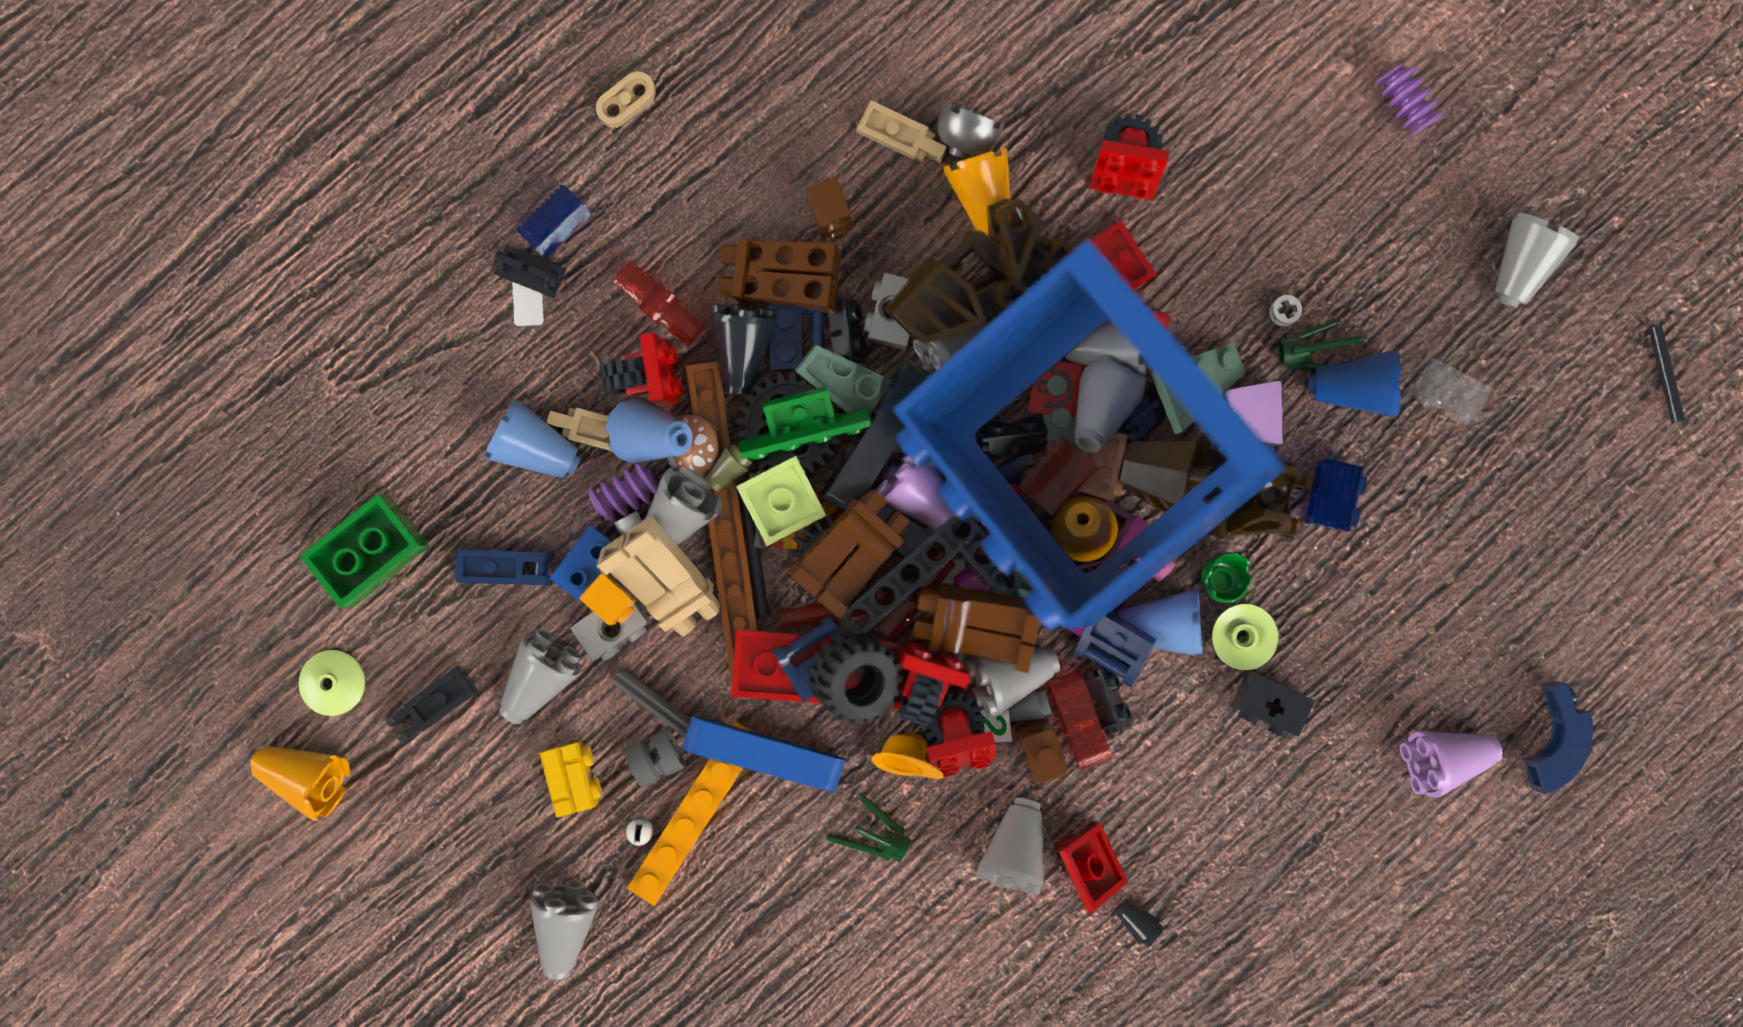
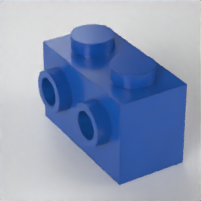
M590 525L550 579L582 602L579 599L581 595L603 573L597 567L601 549L614 540L596 526Z

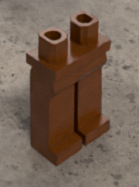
M738 238V244L722 245L721 263L723 265L735 266L734 276L719 275L716 290L720 295L734 298L739 304L749 305V302L815 309L824 313L834 314L838 287L834 280L839 278L842 251L836 243L749 242L748 239Z
M873 489L860 500L853 499L848 504L849 508L786 572L839 619L843 617L848 610V605L879 566L891 555L895 547L899 548L904 542L901 535L910 524V521L897 510H894L883 522L876 514L887 501Z
M942 582L941 590L922 588L918 610L936 613L935 619L917 616L913 637L930 642V651L939 652L941 648L950 653L963 652L1016 665V671L1029 673L1040 619L1029 607L1025 597L959 587L951 588L952 584Z

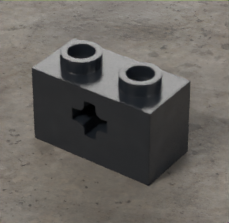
M1246 671L1231 707L1239 710L1237 717L1255 725L1258 719L1270 724L1268 731L1287 738L1288 733L1299 737L1315 700L1254 672ZM1267 701L1277 706L1275 712L1265 707Z

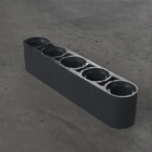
M906 360L901 365L869 415L872 425L865 427L862 432L856 435L821 492V498L845 512L849 508L848 504L853 499L860 500L866 494L898 444L896 435L906 427L893 409L930 378L932 374L910 360Z

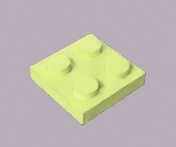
M796 456L736 486L766 546L826 516Z

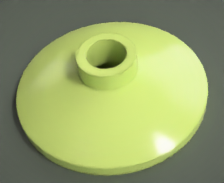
M1238 604L1223 611L1216 619L1212 629V644L1217 656L1228 666L1239 670H1252L1267 663L1274 655L1278 645V630L1272 617L1262 608L1250 604ZM1241 630L1247 633V640L1243 643L1237 640V634Z
M327 650L312 656L303 666L299 676V691L302 699L308 707L322 715L335 716L348 712L358 704L365 690V675L361 665L353 656L339 650ZM327 677L333 682L330 690L326 689L323 685L324 679Z

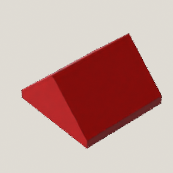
M1100 822L1054 843L1081 903L1088 913L1094 912L1128 883Z

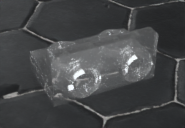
M1434 358L1429 360L1412 395L1422 399L1420 403L1425 407L1437 411L1442 409L1451 414L1450 419L1462 425H1469V423L1472 424L1483 420L1485 415L1481 413V410L1492 387Z

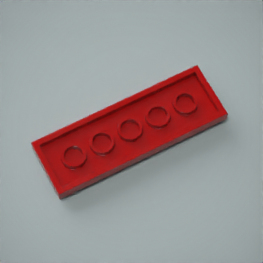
M736 629L730 696L803 702L772 650L779 646L784 648L803 635ZM825 637L791 658L792 665L796 667L814 656L815 653L822 651L821 646L825 642L830 644L833 641L830 637ZM877 640L893 654L895 653L898 642ZM923 644L928 647L927 651L934 653V651L929 650L930 644ZM867 664L861 665L860 668L848 675L844 684V690L853 689L862 682L866 675ZM902 668L898 672L903 675L904 679L906 669ZM899 683V684L897 685L900 689H901L902 683ZM900 692L899 696H894L893 701L895 704L892 709L900 708V701L903 697L901 695L902 692ZM815 696L805 701L809 703H820Z

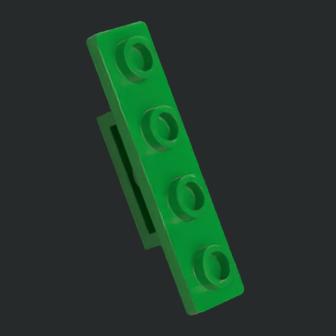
M825 386L763 402L762 405L770 433L740 440L738 442L739 451L742 459H760L765 457L768 452L780 449L791 451L803 443L811 441L817 443L825 442L834 435L842 433L857 434L862 432L865 427L871 426L872 423L867 408L835 416L828 388Z

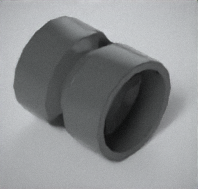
M669 729L651 736L650 743L648 744L641 741L625 749V756L630 770L642 788L660 780L661 773L669 776L686 767L679 745ZM658 752L661 761H657L654 753Z

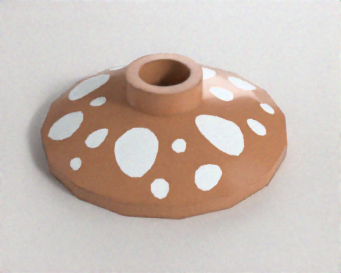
M687 414L678 419L687 424L691 429V446L686 453L668 457L666 461L670 468L673 467V471H679L681 467H685L705 477L711 471L718 458L719 443L717 434L709 421L698 415Z

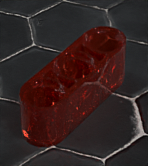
M1076 670L1047 681L1080 771L1112 760L1110 749L1080 671Z

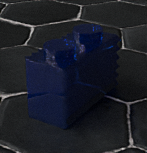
M560 185V189H555V194H550V199L545 198V203H541V208H536V212H531V217H526V222H522V226H517V231L546 259L591 213L565 185Z
M1331 459L1319 460L1305 524L1342 533L1351 532L1352 527H1356L1360 519V508H1356L1358 497L1364 494L1367 487V476H1363L1365 467Z

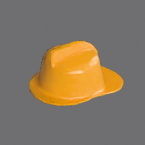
M919 734L892 735L886 740L881 752L872 756V762L877 767L893 774L922 776L932 779L943 778V773L928 764L926 749L928 745L926 740Z

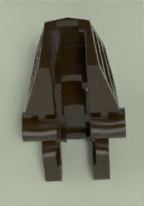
M1003 199L987 206L988 235L983 231L969 230L964 235V241L953 252L949 251L939 261L933 258H925L884 310L912 339H919L923 344H928L986 324L985 313L996 307L1005 310L1010 308L1051 272L1050 267L1053 270L1074 250L1063 239L1054 237L1050 241L1044 235L1036 242L1043 220L1022 200L1019 199L1011 202L1009 199ZM998 208L1000 210V225L995 221V212ZM1009 212L1011 213V220H1010V222H1009V219H1008ZM973 252L989 267V274L980 276L970 285L954 271L962 265L961 261ZM1010 289H1013L1015 291V296H1010L1011 298H1013V300L1007 301L1010 295Z
M1211 440L1129 442L1120 481L1130 494L1165 513L1213 474L1210 469H1205V466L1213 467L1217 470L1228 461V456L1224 452L1209 449ZM1276 456L1285 470L1206 535L1233 540L1234 535L1270 533L1300 540L1304 523L1290 516V498L1293 489L1311 492L1315 475L1310 470H1304L1303 466ZM1203 499L1204 502H1205L1207 505H1209V504L1213 501V500Z

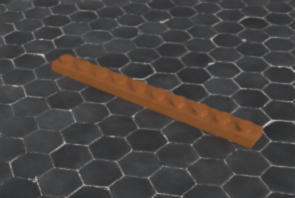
M718 361L688 365L686 370L693 415L701 416L709 421L716 431L719 443L718 460L725 448L732 446ZM736 479L724 486L719 492L711 488L710 491L715 498L718 494L720 495L722 509L714 519L708 522L731 682L736 629L758 631Z

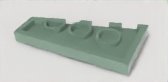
M816 344L795 369L796 372L816 388L827 386L830 399L847 413L867 408L870 415L892 381ZM899 443L894 448L896 453L902 448Z

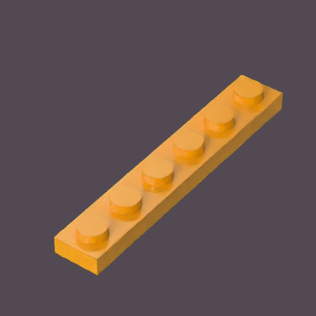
M736 719L732 726L753 731ZM709 759L627 889L655 906L743 767Z

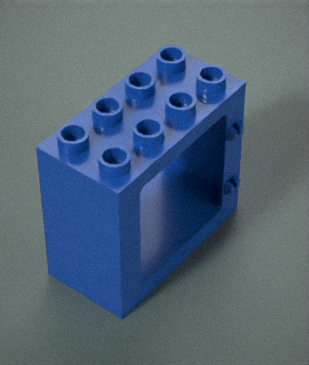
M1088 239L893 409L906 425L896 435L900 446L919 466L923 467L929 462L936 470L944 472L949 480L938 488L941 497L961 519L966 520L972 516L981 523L983 521L992 534L981 542L983 549L1005 574L1008 575L1013 570L1022 575L1026 574L1036 588L1025 597V600L1035 615L1051 630L1059 624L1064 628L1067 626L1070 630L1095 625L1285 470L1277 457ZM1111 320L1228 456V461L1096 570L1085 573L1078 568L978 445L976 437L981 428L1102 324ZM1219 486L1223 493L1207 505L1203 499L1215 492ZM1137 555L1140 561L1125 572L1121 566Z

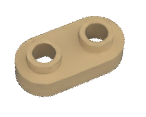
M632 72L605 92L596 103V112L602 123L609 127H620L654 100L656 94L652 79L646 73ZM638 87L645 88V92L641 96L634 94ZM613 107L620 109L616 116L609 115V111Z

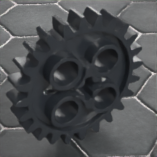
M791 372L789 381H784L782 374L778 373L777 383L774 384L768 377H765L766 388L762 389L755 384L754 389L757 395L755 397L745 395V398L750 403L749 407L739 406V410L746 417L736 420L738 425L745 427V430L737 433V437L748 439L760 436L762 430L768 428L767 421L762 419V416L765 414L763 402L773 400L776 397H786L817 388L814 385H808L809 381L804 377L801 382H798L795 372ZM831 401L832 407L834 409L837 406V404ZM833 436L830 440L821 443L811 441L809 442L808 451L803 455H796L792 451H783L781 449L768 452L765 457L760 458L761 461L758 468L763 470L768 465L773 468L796 456L801 467H806L811 474H814L813 464L817 462L824 467L825 462L822 456L826 454L833 457L835 454L829 446L830 444L840 445V440Z

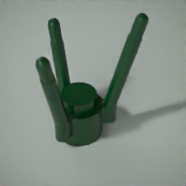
M1336 319L1298 334L1286 335L1285 340L1279 341L1280 361L1282 366H1289L1290 371H1315V368L1326 365L1305 363L1304 360L1310 359V351L1363 342V337L1357 336L1309 344L1308 340L1302 341V339L1340 325L1341 320Z
M859 793L857 798L892 831L886 829L879 836L860 826L855 827L857 833L878 843V848L830 834L826 836V840L877 855L887 861L892 858L897 862H901L911 843V839L904 835L906 829L896 824L862 793Z

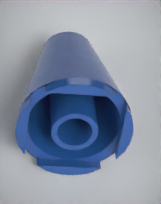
M1386 351L1315 368V375H1308V394H1315V401L1389 417L1398 416L1401 390H1399V379H1401L1399 351Z

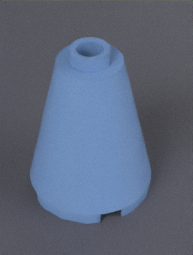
M635 397L618 403L610 413L606 424V433H609L611 443L609 444L610 450L619 459L630 463H641L679 456L686 453L692 443V432L687 424L646 398Z
M513 399L507 409L506 416L501 420L487 447L484 458L559 478H564L566 473L573 475L581 460L580 457L576 456L578 449L524 404Z
M1190 589L1118 611V617L1157 639L1153 649L1195 656L1203 655L1198 589Z

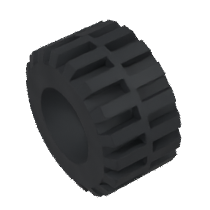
M847 631L843 638L839 634L833 636L832 643L828 644L825 642L821 646L824 649L821 654L815 653L813 660L816 662L815 666H810L809 674L814 678L810 679L809 683L810 687L814 690V696L831 714L845 723L850 721L853 725H860L861 720L868 724L873 722V717L876 715L881 718L886 714L884 710L888 706L892 708L895 704L893 701L894 696H899L901 692L897 685L903 682V675L898 672L902 668L895 659L896 656L875 638L869 637L866 633L856 635L851 631ZM867 664L866 675L862 682L853 689L844 690L846 678L851 671Z

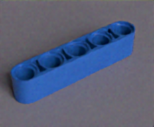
M693 715L682 746L683 750L699 756L831 792H836L846 760L828 752Z

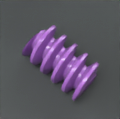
M1405 63L1382 76L1375 84L1377 87L1388 85L1383 91L1382 96L1384 98L1395 96L1389 103L1390 109L1401 107L1395 117L1397 120L1408 118L1402 128L1404 131L1415 129L1410 136L1412 137L1437 122L1445 112L1444 110L1432 112V108L1438 102L1437 99L1425 100L1431 89L1419 90L1418 87L1424 80L1423 76L1412 79L1411 76L1416 71L1417 66L1405 68Z
M636 463V475L634 476L627 469L623 470L624 481L622 482L615 475L611 476L613 484L611 488L603 481L600 482L601 493L599 494L591 487L588 489L591 503L604 524H606L605 517L611 522L617 521L616 511L623 516L629 515L628 504L634 510H639L641 506L639 498L646 504L652 503L651 492L656 493L659 482L649 465L647 469H644L640 464Z

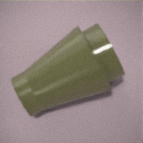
M734 443L730 448H725L704 479L711 488L719 492L724 486L750 471L749 466L753 463V460L750 458L742 459L739 445Z

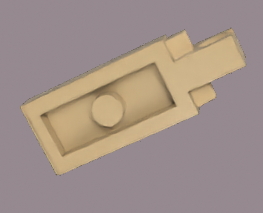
M871 100L856 129L858 134L913 160L917 159L923 162L924 158L927 157L941 163L947 152V146L934 141L935 134L929 131V127Z
M569 408L567 415L550 411L547 424L563 428V437L571 441L611 451L609 444H611L609 433H606V424L609 416L580 408Z

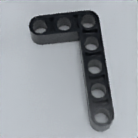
M953 515L847 607L848 610L844 614V622L851 632L856 634L866 633L958 552L996 593L1006 595L1015 593L1020 587L1021 575L1016 570H1013L1011 572L1012 584L1006 589H1000L996 584V576L1002 570L991 558L986 563L979 564L975 561L973 555L976 547L981 545V542L988 536L971 517H968L964 520L969 527L968 534L962 539L956 538L952 534L951 527L956 520L961 518L958 515ZM936 541L943 546L944 553L939 560L932 561L926 555V548L931 542ZM906 564H914L919 571L918 578L912 583L904 582L900 575L901 569ZM882 586L890 587L894 593L893 600L887 605H881L875 600V593ZM855 609H864L868 613V622L862 627L852 625L849 620L851 612Z

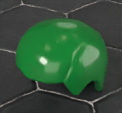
M1223 552L1208 559L1201 573V582L1205 593L1218 603H1234L1245 596L1249 584L1252 582L1248 571L1249 560L1238 552Z

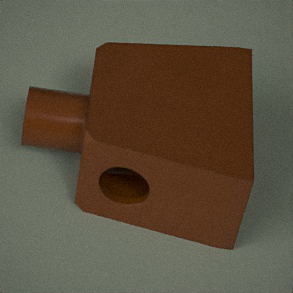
M1047 717L1044 720H1030L1014 726L1034 785L1069 774L1056 733Z

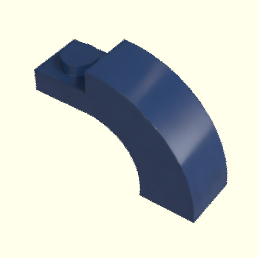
M1559 681L1541 684L1552 719V732L1549 741L1538 753L1523 758L1532 789L1544 794L1552 793L1564 787L1576 777L1587 761L1593 741L1591 712L1576 709L1577 698L1573 689L1569 687L1568 683Z

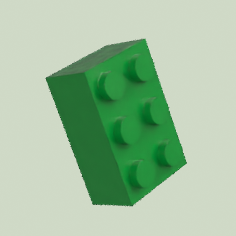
M377 494L299 557L340 609L354 608L428 549L430 545L391 496Z

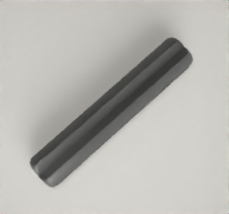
M621 669L614 677L613 684L685 738L691 718L627 670Z

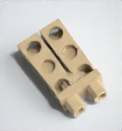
M652 515L628 530L627 535L624 533L601 549L597 567L605 575L611 573L646 606L649 613L656 620L660 621L659 626L664 632L673 628L684 637L696 627V619L692 616L693 613L698 611L705 620H710L719 613L720 603L712 594L714 584L708 577L704 579L700 571Z

